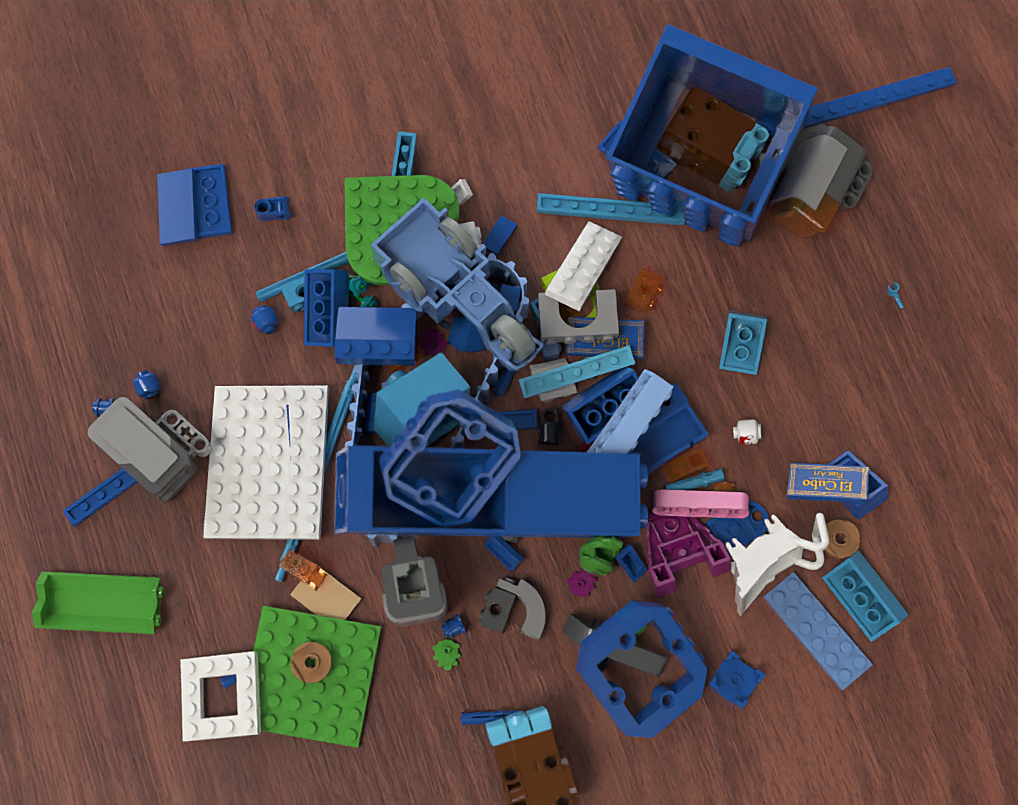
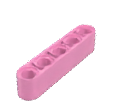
M656 490L653 492L652 511L654 514L661 516L745 518L749 515V497L741 492Z

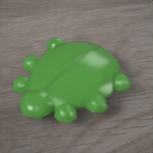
M446 639L432 647L436 654L433 656V659L439 661L438 667L443 666L444 670L449 671L452 669V665H457L456 658L461 657L458 653V648H460L458 643Z

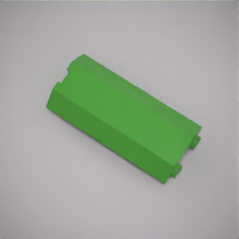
M41 572L36 582L38 601L32 611L34 628L155 634L157 626L161 624L160 607L161 598L164 596V586H161V578Z

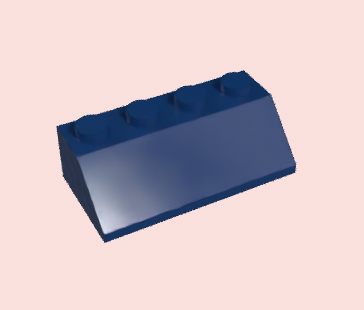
M305 269L304 345L335 347L338 307H348L349 270Z

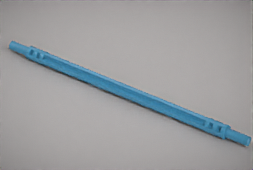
M354 368L350 379L346 381L326 435L324 474L353 398L352 385L357 384ZM287 540L280 559L281 564L275 578L276 581L283 582L287 568L292 563L300 540Z

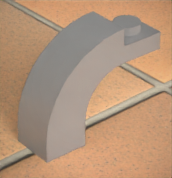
M499 579L496 588L516 595L526 608L527 615L521 633L539 641L545 624V608L540 595L534 587L522 579L518 586L511 579Z

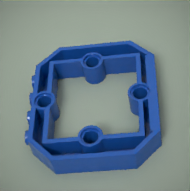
M457 389L429 395L425 401H422L414 417L409 418L402 433L394 438L391 448L382 454L380 464L388 498L436 525L445 528L471 522L520 459L521 455L517 430L513 422ZM446 413L461 421L468 438L475 440L485 435L500 444L485 464L475 465L471 469L470 476L472 482L455 504L437 495L434 485L429 478L420 477L413 481L401 474L414 455L425 449L427 445L426 439ZM477 423L475 427L470 428L472 424ZM412 437H419L417 440H411ZM486 476L484 479L479 480L480 477ZM428 489L426 492L421 493L422 490Z
M631 600L583 639L580 644L576 670L618 729L626 736L653 738L703 695L707 668L703 663L705 659L698 651L695 652L693 641L682 633L685 630L678 621H674L672 618L674 614L667 606L663 607L659 603ZM651 621L662 637V645L675 655L686 671V674L669 688L665 685L656 686L651 693L653 701L632 717L623 704L625 700L624 690L615 682L607 681L596 665L617 648L624 651L630 650L636 642L634 634ZM625 634L624 639L620 641L622 635Z

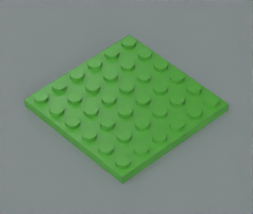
M263 606L254 651L258 652L261 731L359 747L381 626ZM306 642L323 645L331 655L332 666L328 675L316 683H306L299 680L291 670V658L295 649ZM308 657L306 659L308 661L305 662L307 667L311 666L314 668L316 666V658L311 659Z

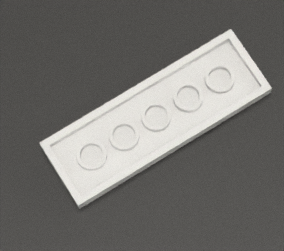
M588 221L546 289L545 295L580 311L622 237Z

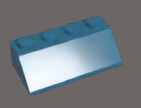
M857 551L822 577L871 642L899 624L909 615L860 551Z

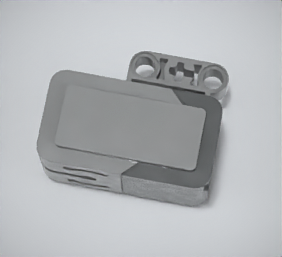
M120 397L115 400L88 429V436L162 503L171 501L197 474L198 465L193 458L196 455L200 457L208 456L212 451V446L207 438L177 411H167L154 423L126 397ZM173 417H177V422L173 425H170V419ZM186 431L190 432L194 437L192 440L184 434ZM177 437L182 442H184L189 448H185L179 441H177ZM202 442L206 443L204 449L197 450L198 444Z

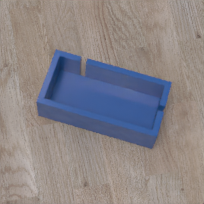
M686 403L649 425L647 431L638 437L636 447L633 450H629L627 454H640V464L646 465L649 475L688 451L689 448H693L706 440L709 434L689 404Z

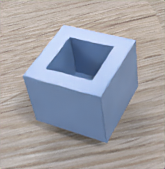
M560 342L554 345L543 343L544 347L541 349L544 362L558 359L559 352L562 351Z

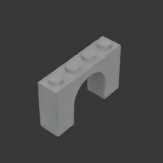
M596 290V318L590 325L583 328H574L567 325L560 316L559 302L546 296L545 293H539L538 309L541 342L546 345H554L557 342L574 344L576 341L593 343L595 340L612 342L614 339H617L619 329L616 290Z

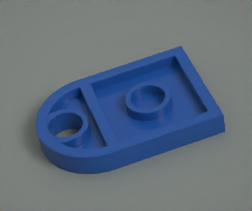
M749 501V515L747 517L713 518L707 521L705 525L710 530V533L724 544L730 555L726 547L727 542L730 543L732 548L736 547L732 542L733 538H736L743 546L748 545L766 532L765 519L769 520L766 510L761 505ZM755 511L762 515V520L759 522L752 518V513Z

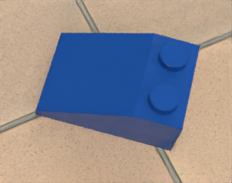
M849 450L828 464L866 466ZM869 469L867 503H841L859 520L888 499V485Z

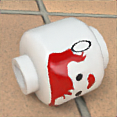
M754 419L739 420L737 427H733L734 439L738 438V442L741 445L757 444L758 439H761V424H758Z

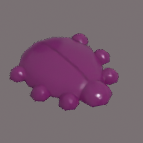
M427 329L423 332L424 336L420 337L423 341L420 347L424 348L426 356L438 355L448 345V342L443 339L444 335L442 333L437 334L436 329L432 332L430 329Z
M583 568L580 569V573L574 571L573 577L567 579L571 592L577 596L588 597V592L595 589V586L592 585L593 582H596V578L593 577L594 574H588Z

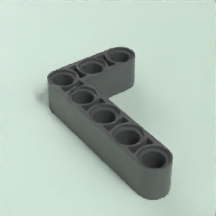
M570 613L562 633L580 646L581 641L597 628L585 619ZM635 644L630 650L626 651L617 648L607 656L659 677L668 659L666 656L638 644Z

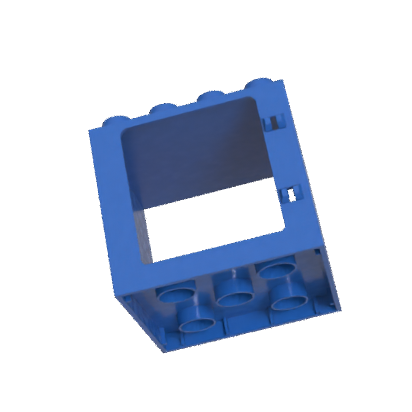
M667 24L606 156L610 169L609 175L613 177L612 182L615 183L616 193L634 202H637L639 195L649 198L650 209L662 215L665 213L667 217L671 216L674 209L685 214L684 224L701 232H705L707 225L719 229L720 235L718 239L729 245L739 247L742 240L750 243L804 127L817 87ZM692 87H698L733 109L776 128L775 135L739 212L645 171L683 89L690 90ZM775 149H778L780 151L774 160L772 156L775 153ZM752 201L755 203L752 211L748 212L747 210L749 209Z

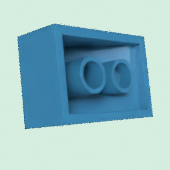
M732 310L728 311L719 369L757 375L767 324L766 316Z

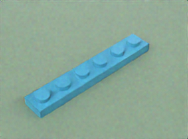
M629 345L519 379V384L524 398H528L634 365L635 361Z

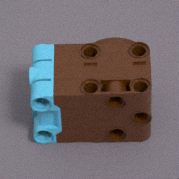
M692 87L665 129L657 148L678 165L690 168L693 172L700 174L724 190L732 192L745 179L751 167L750 162L760 154L769 137V132L766 128L740 114L702 89Z
M544 706L526 711L527 715L523 711L505 716L506 723L503 721V718L485 723L503 780V788L508 805H580L563 746H556L550 718Z

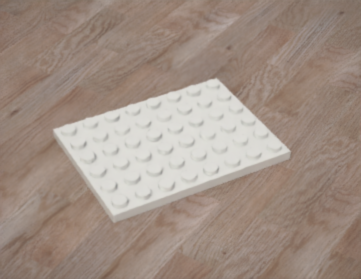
M215 386L211 432L212 451L209 458L203 538L321 539L329 400L328 386ZM286 405H289L290 445Z

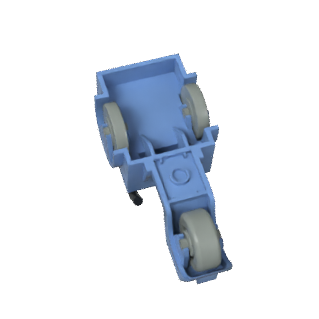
M422 198L371 244L374 261L381 267L388 283L407 304L418 312L424 310L438 325L447 330L452 327V324L444 318L457 308L477 328L485 347L508 370L518 371L525 367L544 347L543 343L534 338L530 330L518 321L509 302L491 283L486 281L490 277L489 260L484 256L486 254V246L483 244L478 249L471 235L455 220L448 217V210L446 208L438 212L425 198Z

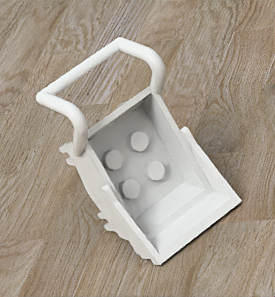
M822 513L816 515L812 532L813 542L800 539L789 529H786L775 515H772L771 519L775 522L774 524L765 519V524L770 534H763V536L756 538L747 548L736 538L732 540L736 546L735 548H732L729 542L726 543V547L734 562H731V572L736 583L735 602L740 616L766 585L775 580V575L793 564L809 570H817L822 567L825 560L823 550L829 544L827 527ZM803 548L815 552L817 558L815 562L801 558Z

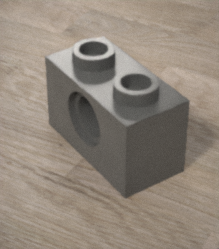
M493 587L492 592L488 591L484 600L487 603L485 610L481 609L477 621H480V627L502 635L516 595ZM497 605L502 611L499 615H493L490 612V608Z

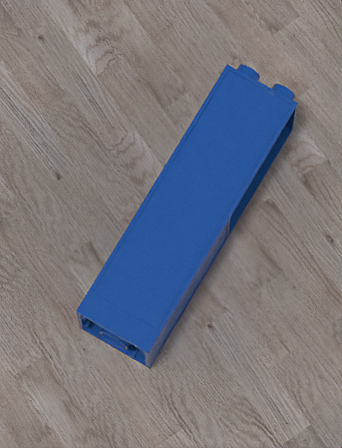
M347 446L336 453L335 534L620 538L640 536V528H645L648 522L647 507L645 504H640V488L646 487L648 471L645 464H640V454L520 451V459L471 522L442 528L388 498L380 459L382 454L391 447ZM425 448L414 455L401 474L413 481L420 477L429 478L434 485L436 494L451 501L460 497L472 482L470 476L471 469L475 465L485 464L495 450ZM486 476L480 477L479 480L484 479ZM428 489L422 490L421 493L426 492Z

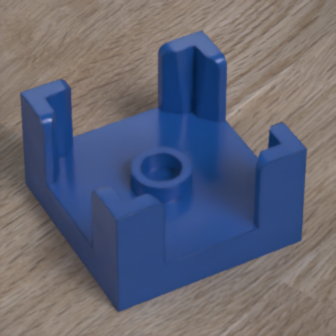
M731 651L727 654L706 686L738 709H743L748 702V697L756 685L761 683L765 674L758 669L754 670L739 659V655Z

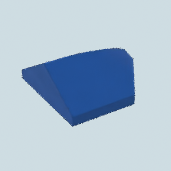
M454 317L448 342L458 351L466 353L485 350V345L477 328L466 317Z

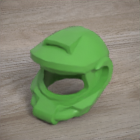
M615 537L589 538L579 552L581 567L588 574L607 575V573L614 572L615 568L612 567L613 558L621 552L623 542Z

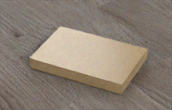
M315 563L290 594L315 615L346 620L362 600Z

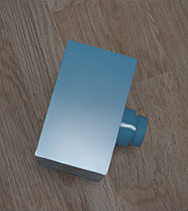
M439 353L409 373H406L404 370H398L387 380L388 386L377 392L374 430L386 445L391 447L394 438L402 433L408 419L414 417L419 404L425 401L429 395L457 389L469 395L470 386L442 353ZM446 413L426 439V447L458 427L460 420ZM412 437L411 440H417L419 437Z

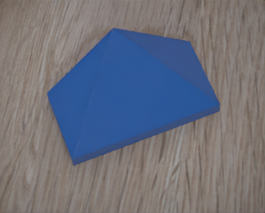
M630 544L615 557L633 583L648 570Z

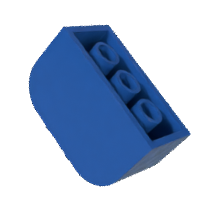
M624 367L614 371L568 400L562 406L563 411L584 443L589 444L598 437L638 379L634 369Z

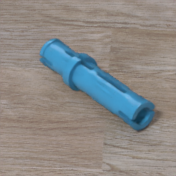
M721 468L712 472H701L700 475L665 484L666 490H692L702 486L705 488L709 484L724 481V474Z

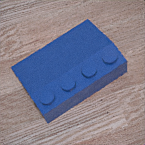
M338 307L334 357L336 364L415 366L417 310L414 308Z

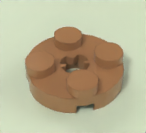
M833 520L826 525L829 544L824 551L829 556L839 560L852 556L858 550L860 533L853 523L846 520ZM837 534L839 536L842 534L845 537L843 539L844 544L836 542Z
M306 642L298 646L291 658L293 674L299 680L306 683H316L323 680L328 675L332 666L329 651L323 645L314 642ZM308 657L311 659L316 658L317 663H315L316 666L314 668L306 666L305 662H308L306 661Z

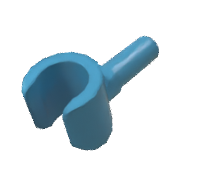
M894 282L893 287L895 290H892L888 285L886 292L889 296H893L899 309H902L904 306L898 295L899 284Z

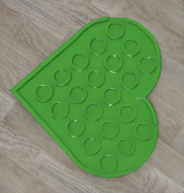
M427 175L345 178L346 254L353 271L369 283L390 285L384 277L381 267L374 261L371 244L422 198H425L438 212L446 208L448 210V217L458 223V199L448 184L436 177Z

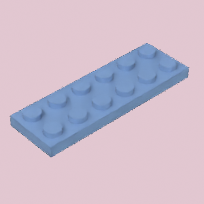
M794 572L763 597L841 691L873 665Z

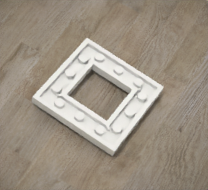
M258 652L181 659L183 741L261 734ZM237 675L238 715L204 719L203 678Z

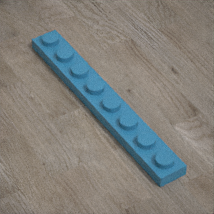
M538 193L537 213L682 226H684L685 214L674 209L671 216L667 217L665 213L662 215L650 209L651 204L647 202Z

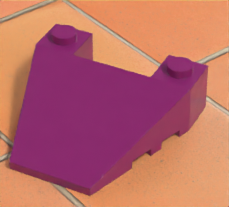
M648 514L646 533L650 582L657 597L676 591V580L672 573L705 561L712 577L731 571V558L724 544L719 539L717 540L710 533V530L698 521L697 517Z

